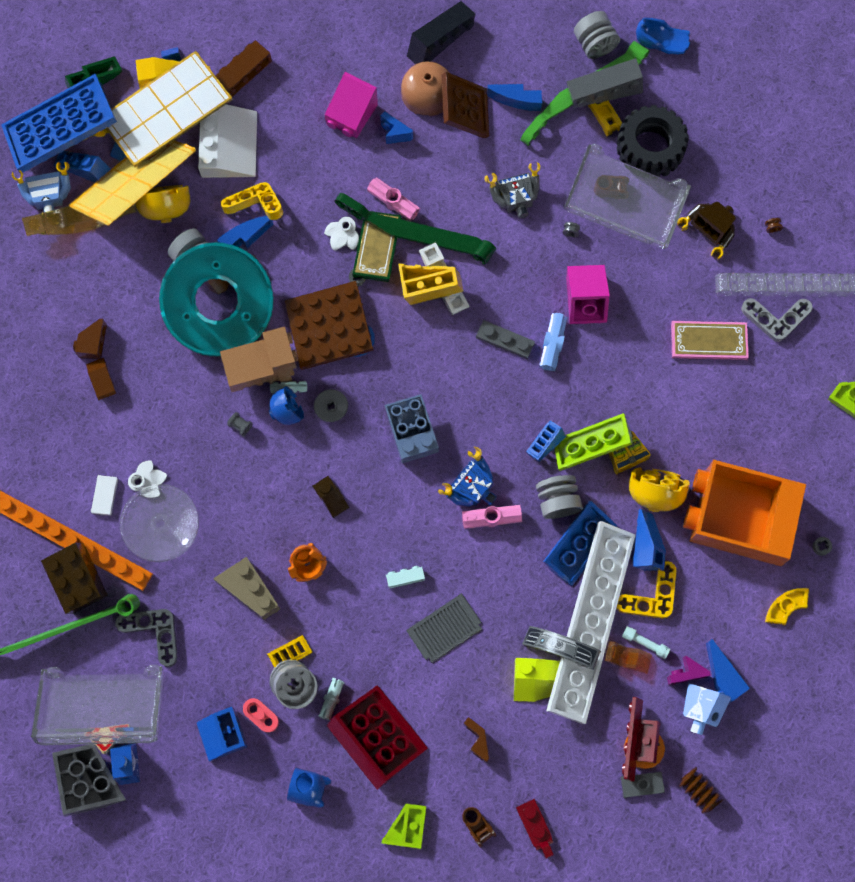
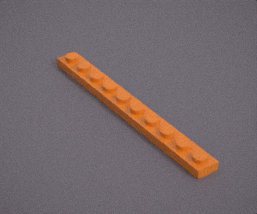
M0 491L1 514L63 548L75 542L84 543L94 565L142 591L145 589L153 573Z

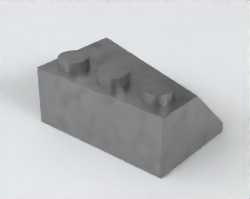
M94 743L52 753L64 817L108 807L126 800Z

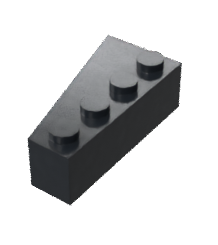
M462 1L458 2L412 33L407 57L414 64L431 62L465 31H469L474 26L476 14Z

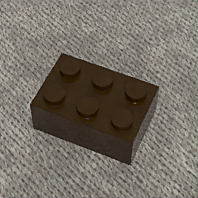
M75 542L41 560L65 614H74L108 596L84 543Z

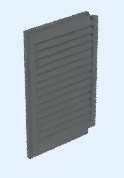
M461 593L406 631L425 660L429 658L430 662L433 663L482 630L479 626L482 622Z

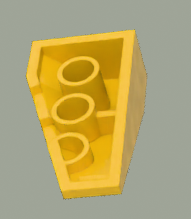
M157 57L135 60L139 88L141 89L179 61Z

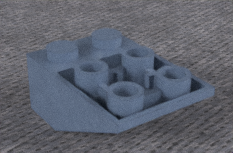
M421 394L385 405L402 463L438 453L439 447Z

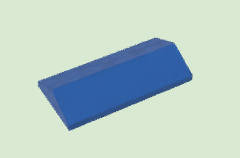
M592 501L585 505L543 561L551 572L570 586L575 583L586 568L598 522L602 521L617 527V524Z

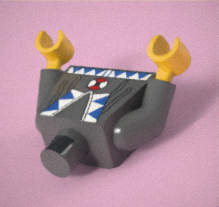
M538 162L536 170H532L531 163L528 166L532 175L525 173L497 181V175L492 173L493 180L491 182L488 176L484 178L485 182L490 184L489 190L493 201L501 208H506L508 213L516 211L519 219L526 218L529 215L527 208L532 207L533 201L537 199L540 189L539 175L537 174L540 170Z

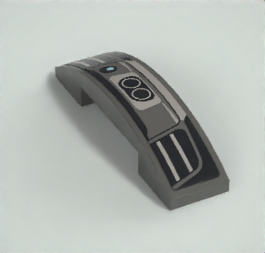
M529 626L522 643L524 646L548 652L594 670L601 653L599 649L575 639L533 626Z

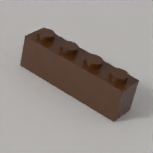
M255 40L248 44L239 55L234 56L232 61L227 66L222 67L215 76L230 96L233 97L272 62L271 54Z

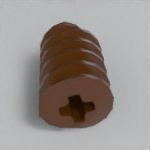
M694 767L681 778L682 781L679 786H687L685 794L693 793L690 800L698 799L696 807L704 806L701 812L704 814L710 812L724 799L717 801L720 794L718 792L712 794L714 787H706L709 781L707 779L701 781L703 774H695L697 767Z

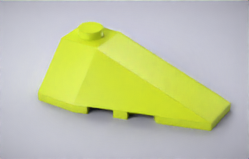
M516 658L514 667V701L535 702L550 697L560 661Z

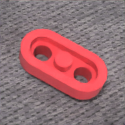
M251 698L244 703L243 712L245 716L262 731L271 733L277 729L279 725L278 717L261 701ZM254 705L257 706V711L251 713L250 708ZM267 719H272L271 726L265 725Z

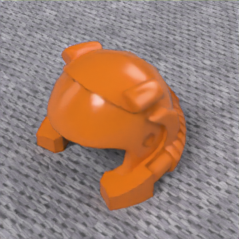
M313 543L300 545L294 549L290 556L291 567L288 568V572L291 578H295L298 582L316 580L323 574L322 572L327 565V559Z

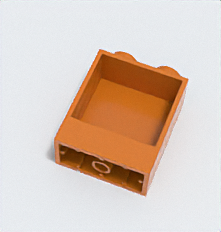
M713 459L706 471L701 469L696 471L692 491L701 493L698 507L688 506L683 528L692 530L689 542L773 565L783 566L791 557L806 484Z

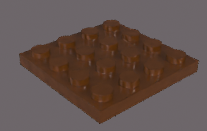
M356 281L284 300L301 370L374 351Z

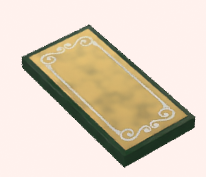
M369 211L371 213L401 219V215ZM363 221L352 273L353 277L389 282L398 238L389 236L368 222Z

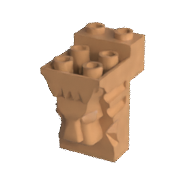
M285 327L263 332L264 340L220 351L231 392L240 391L245 387L253 385L261 386L264 382L273 384L276 380L280 382L292 381L291 376L294 375L293 369L296 368L295 361H298L296 350H291L290 344L293 343L291 332L286 333Z

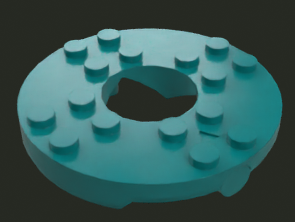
M205 243L185 251L170 265L160 287L159 304L167 329L183 346L202 355L218 357L221 356L220 351L257 341L267 328L273 311V290L267 272L250 253L231 244ZM210 279L227 281L234 287L237 293L238 304L236 310L230 317L224 320L213 321L207 319L199 312L196 306V294L199 287Z

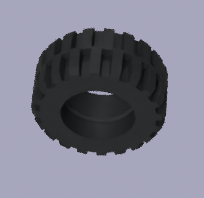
M651 105L650 108H647V106L640 107V111L635 109L631 112V115H627L620 127L617 139V154L620 155L621 163H626L625 168L629 171L631 169L634 170L633 174L637 176L643 174V178L653 176L654 179L659 178L660 174L667 176L670 170L674 172L683 160L689 140L688 129L685 124L682 125V118L680 116L676 117V113L672 110L670 112L667 111L666 107L657 108V105ZM645 132H654L663 136L669 147L663 151L651 152L642 148L637 142L636 137Z

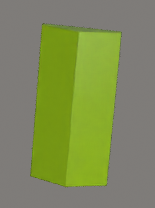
M623 413L567 434L566 438L554 448L559 471L632 445V433L627 418Z

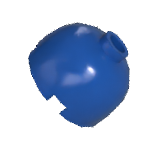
M288 386L277 390L272 395L269 403L271 418L273 420L276 419L283 425H293L305 417L301 404L298 408V404L294 399L297 397L296 394Z

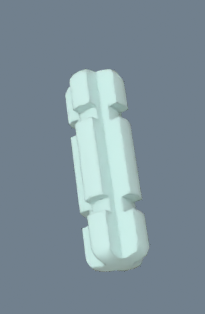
M289 381L281 382V384L273 382V384H270L271 393H275L285 386L291 388L294 393L297 391L307 392L306 381H299V383Z

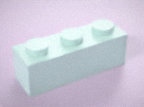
M414 566L410 570L402 569L397 573L392 571L386 575L389 589L425 581L423 569L419 566Z

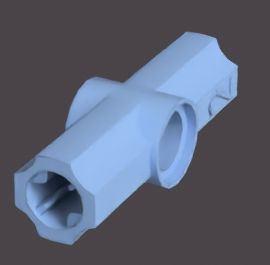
M552 313L540 363V368L544 370L555 371L568 318L561 313Z

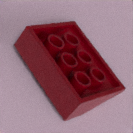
M378 685L336 714L326 725L376 790L381 788L428 749Z

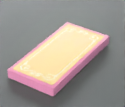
M671 322L672 358L748 359L747 323Z

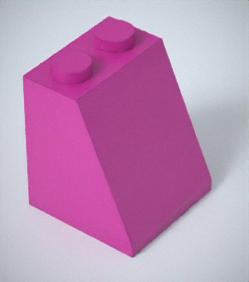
M345 72L325 113L327 125L332 129L337 128L341 130L347 137L353 136L357 138L378 106L377 87Z
M605 265L567 266L566 280L570 324L607 323L610 295Z

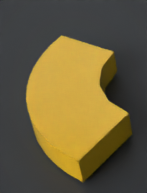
M797 588L780 595L771 604L765 622L786 625L787 619L793 611L808 607L809 588Z

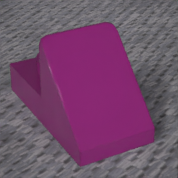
M684 656L682 659L686 672H683V669L671 671L672 675L667 677L668 685L708 678L711 674L709 670L688 656Z

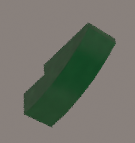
M110 57L82 66V71L66 75L65 84L67 88H70L96 74L101 85L122 73V69L116 57Z

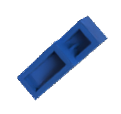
M492 84L487 86V96L499 103L522 110L541 111L542 90H524L523 84Z
M263 216L246 221L223 234L217 239V243H226L237 247L243 244L248 249L274 225L273 220Z

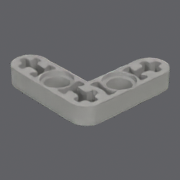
M755 299L745 300L741 310L767 336L779 342L784 340L809 315L812 310V303L807 299L798 300L779 320ZM752 304L754 306L753 310L748 311L747 307ZM806 305V310H803L798 315L796 312L801 306ZM758 310L761 311V312L757 315V317H754L755 313H757ZM759 317H767L769 323L766 325L762 324L759 321ZM786 317H793L795 319V324H788L786 322ZM782 326H784L785 329L781 332V335L779 334L776 336L775 330L778 331Z

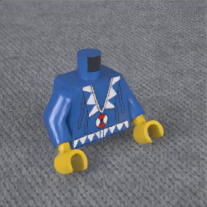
M474 446L476 449L475 455L468 451V456L474 458V461L471 459L451 485L442 483L446 490L445 492L438 490V493L446 495L449 500L458 506H477L481 500L491 506L497 499V496L489 491L493 486V476L489 465L481 456V449Z

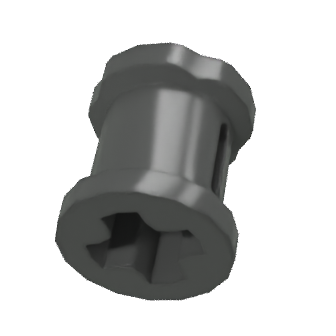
M235 412L228 420L227 425L239 431L240 435L244 437L252 428L253 423L247 422L240 417L238 412Z

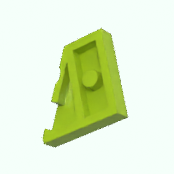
M405 804L382 839L381 844L421 849L426 806Z

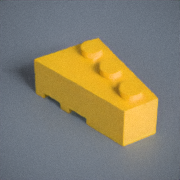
M398 264L404 299L410 305L463 292L461 275L455 267H426Z

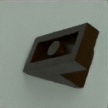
M329 476L312 485L333 518L349 509L338 487L336 488Z

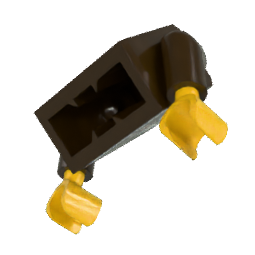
M719 202L698 204L687 214L686 218L681 217L678 219L677 226L680 223H685L686 225L681 229V231H685L688 229V223L690 222L715 245L719 243V247H715L711 252V256L715 251L720 253V256L717 258L718 260L723 255V249L728 247L735 236V225L733 222L736 217L733 215V208L729 205L724 207Z

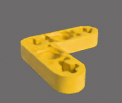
M266 182L247 188L221 201V207L225 214L236 213L259 202L270 220H277L284 214L274 191Z
M665 561L664 568L669 566V570H672L668 574V580L671 579L672 582L667 580L660 581V578H665V572L662 570L657 571L655 598L622 594L619 596L618 602L626 599V603L632 604L633 600H636L634 605L635 611L631 610L633 606H626L623 609L619 603L616 610L625 614L661 619L669 617L673 611L676 566L672 562ZM660 586H669L670 594L663 595L660 592ZM659 598L670 599V602H665V608L669 611H666L664 614H661V610H658V607H661L663 600H658ZM641 601L648 603V611H640L638 603Z

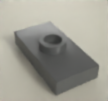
M662 772L635 775L634 782L625 780L624 776L620 777L623 798L665 793Z

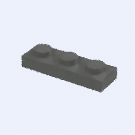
M483 320L476 335V338L525 359H528L535 344V341L485 320Z

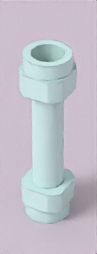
M628 626L622 635L626 640L630 642L633 640L656 652V656L666 659L670 648L663 644L658 645L637 634L635 629Z

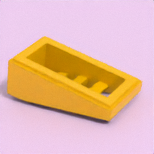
M302 635L267 655L273 666L276 667L279 664L276 655L279 654L282 661L287 660L283 654L285 650L291 658L290 660L297 661L313 652ZM299 642L305 650V652L301 653L300 649L297 646V643ZM292 646L298 654L295 657L290 650V647Z

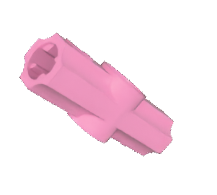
M377 177L369 183L367 191L385 203L388 209L395 210L409 221L416 218L420 207L402 196L398 189L391 188ZM397 198L396 201H391L389 199Z
M520 505L490 506L486 509L462 511L463 527L468 529L521 523ZM489 513H494L497 516V519L494 521H490L487 518V515Z

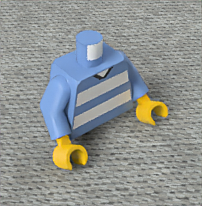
M60 162L56 164L58 172L26 177L25 181L22 179L24 173L19 170L21 173L20 178H16L14 172L11 174L12 178L18 181L17 186L22 197L30 205L35 206L37 210L43 209L44 216L46 217L55 215L54 207L63 206V200L67 198L71 189L69 174L67 173L69 164L67 162H64L65 169H61Z

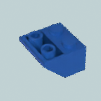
M233 707L213 713L197 722L209 762L248 747L236 709Z

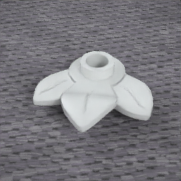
M343 217L339 222H332L325 229L324 234L331 236L330 244L334 251L342 248L345 244L352 250H355L359 242V235L355 231V221L350 217ZM345 223H349V227L347 229L343 228V225Z
M145 461L138 466L136 473L129 477L128 484L132 490L140 491L143 496L155 498L160 496L158 486L166 480L167 474L160 470H153L152 461ZM137 479L142 480L140 485H135Z

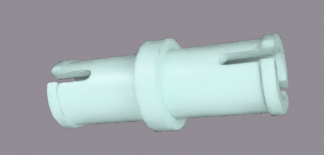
M332 678L328 693L323 698L325 701L319 714L320 718L331 721L335 706L340 701L338 698L344 685L342 680Z

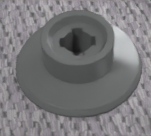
M325 390L316 397L314 410L316 415L323 421L335 422L345 416L348 410V401L345 395L338 390ZM328 405H335V409L328 410Z

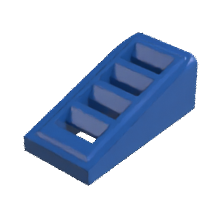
M550 420L526 453L540 462L566 438L563 429Z

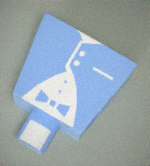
M689 683L683 714L685 717L694 720L691 732L702 735L706 724L717 727L731 697Z

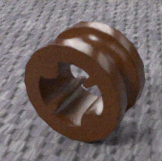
M771 218L765 222L767 233L778 232L783 229V225L780 224L782 222L781 218Z

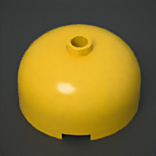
M172 185L151 189L135 202L136 209L146 219L161 220V223L172 222L173 218L183 215L189 208V186Z
M635 468L631 472L629 491L635 502L649 511H671L684 503L690 482L689 480H681L680 475L674 472L653 468L652 470L642 471V468ZM657 471H660V472H663V473L666 474V475H664V479H663V480H660L661 473H659V472H657Z

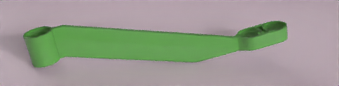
M634 41L623 56L599 70L635 58L638 65L642 64L641 61L647 58L650 50ZM567 88L559 92L546 109L534 119L520 139L521 142L529 146V142L537 137L541 132L539 130L546 126L549 119L573 106Z
M128 594L113 607L0 648V655L116 612L122 616H129L138 609L140 601L136 595ZM125 601L131 604V609L126 607Z

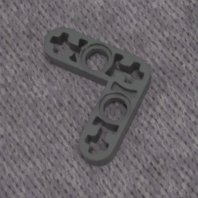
M159 609L137 612L129 616L120 615L117 618L115 625L122 633L156 629L159 662L165 667H171L176 664L178 656L175 621L173 614L169 610ZM164 613L170 617V619L166 620L165 624L163 621L158 620L156 621L157 625H154L153 614H156V618H162ZM143 616L150 617L148 626L143 627L140 625V619ZM133 617H136L135 623L137 628H134V624L127 625L126 629H124L123 626H120V623H123L124 619H126L128 622H133ZM164 633H170L172 636L171 641L167 644L161 641ZM173 646V649L168 648L169 654L173 658L170 659V663H167L166 660H163V657L166 656V650H162L161 647Z

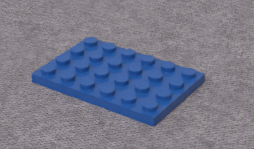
M94 74L1 124L17 170L25 172L86 138L95 135L99 131L110 127L117 120L99 78Z

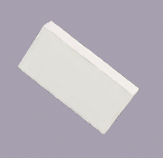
M98 475L91 509L92 514L112 515L118 482L117 477Z

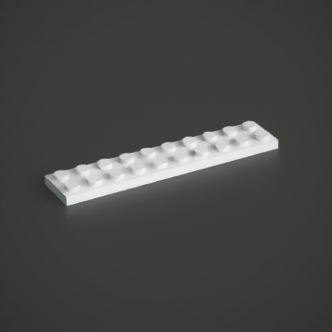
M602 521L597 524L567 637L599 649L601 653L594 670L561 657L547 707V712L581 724H586L635 539V534Z

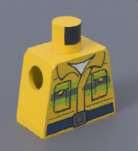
M631 431L632 445L609 453L616 475L647 461L651 456L650 452L633 431Z

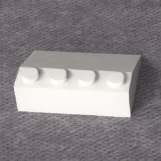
M222 104L200 120L198 169L202 178L256 177L257 111Z

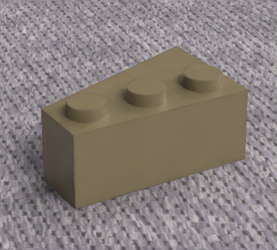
M247 557L213 578L217 584L263 620L280 610V607Z

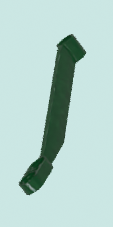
M339 193L334 200L336 205L357 219L368 222L389 236L427 245L436 242L440 248L470 254L476 261L480 260L483 265L488 263L496 251V247L491 242L481 240L478 237L371 213L364 205L344 193Z

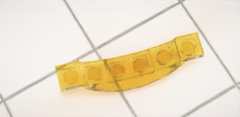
M135 203L130 208H128L123 214H121L116 220L122 218L126 214L137 212ZM73 205L22 217L27 236L35 234H73L93 230L106 224L72 209Z

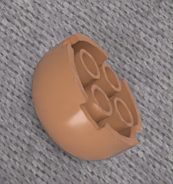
M429 61L412 66L405 73L401 83L402 100L406 107L415 114L434 116L442 113V74L450 72L442 65Z

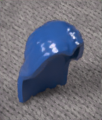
M643 18L637 25L636 38L645 48L657 49L667 54L680 55L684 54L690 46V31L672 28L664 20Z

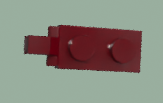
M535 799L516 807L536 851L542 849L545 858L553 856L550 844L554 842Z

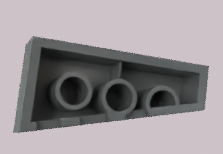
M636 58L566 81L574 108L643 93V76Z

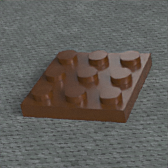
M443 73L444 124L484 139L489 137L487 88L451 73Z

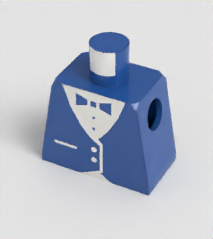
M137 743L111 748L113 779L119 785L140 782Z

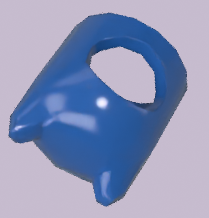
M295 768L288 789L287 801L305 806L324 807L325 803L322 801L326 785L331 784L332 780L315 772Z

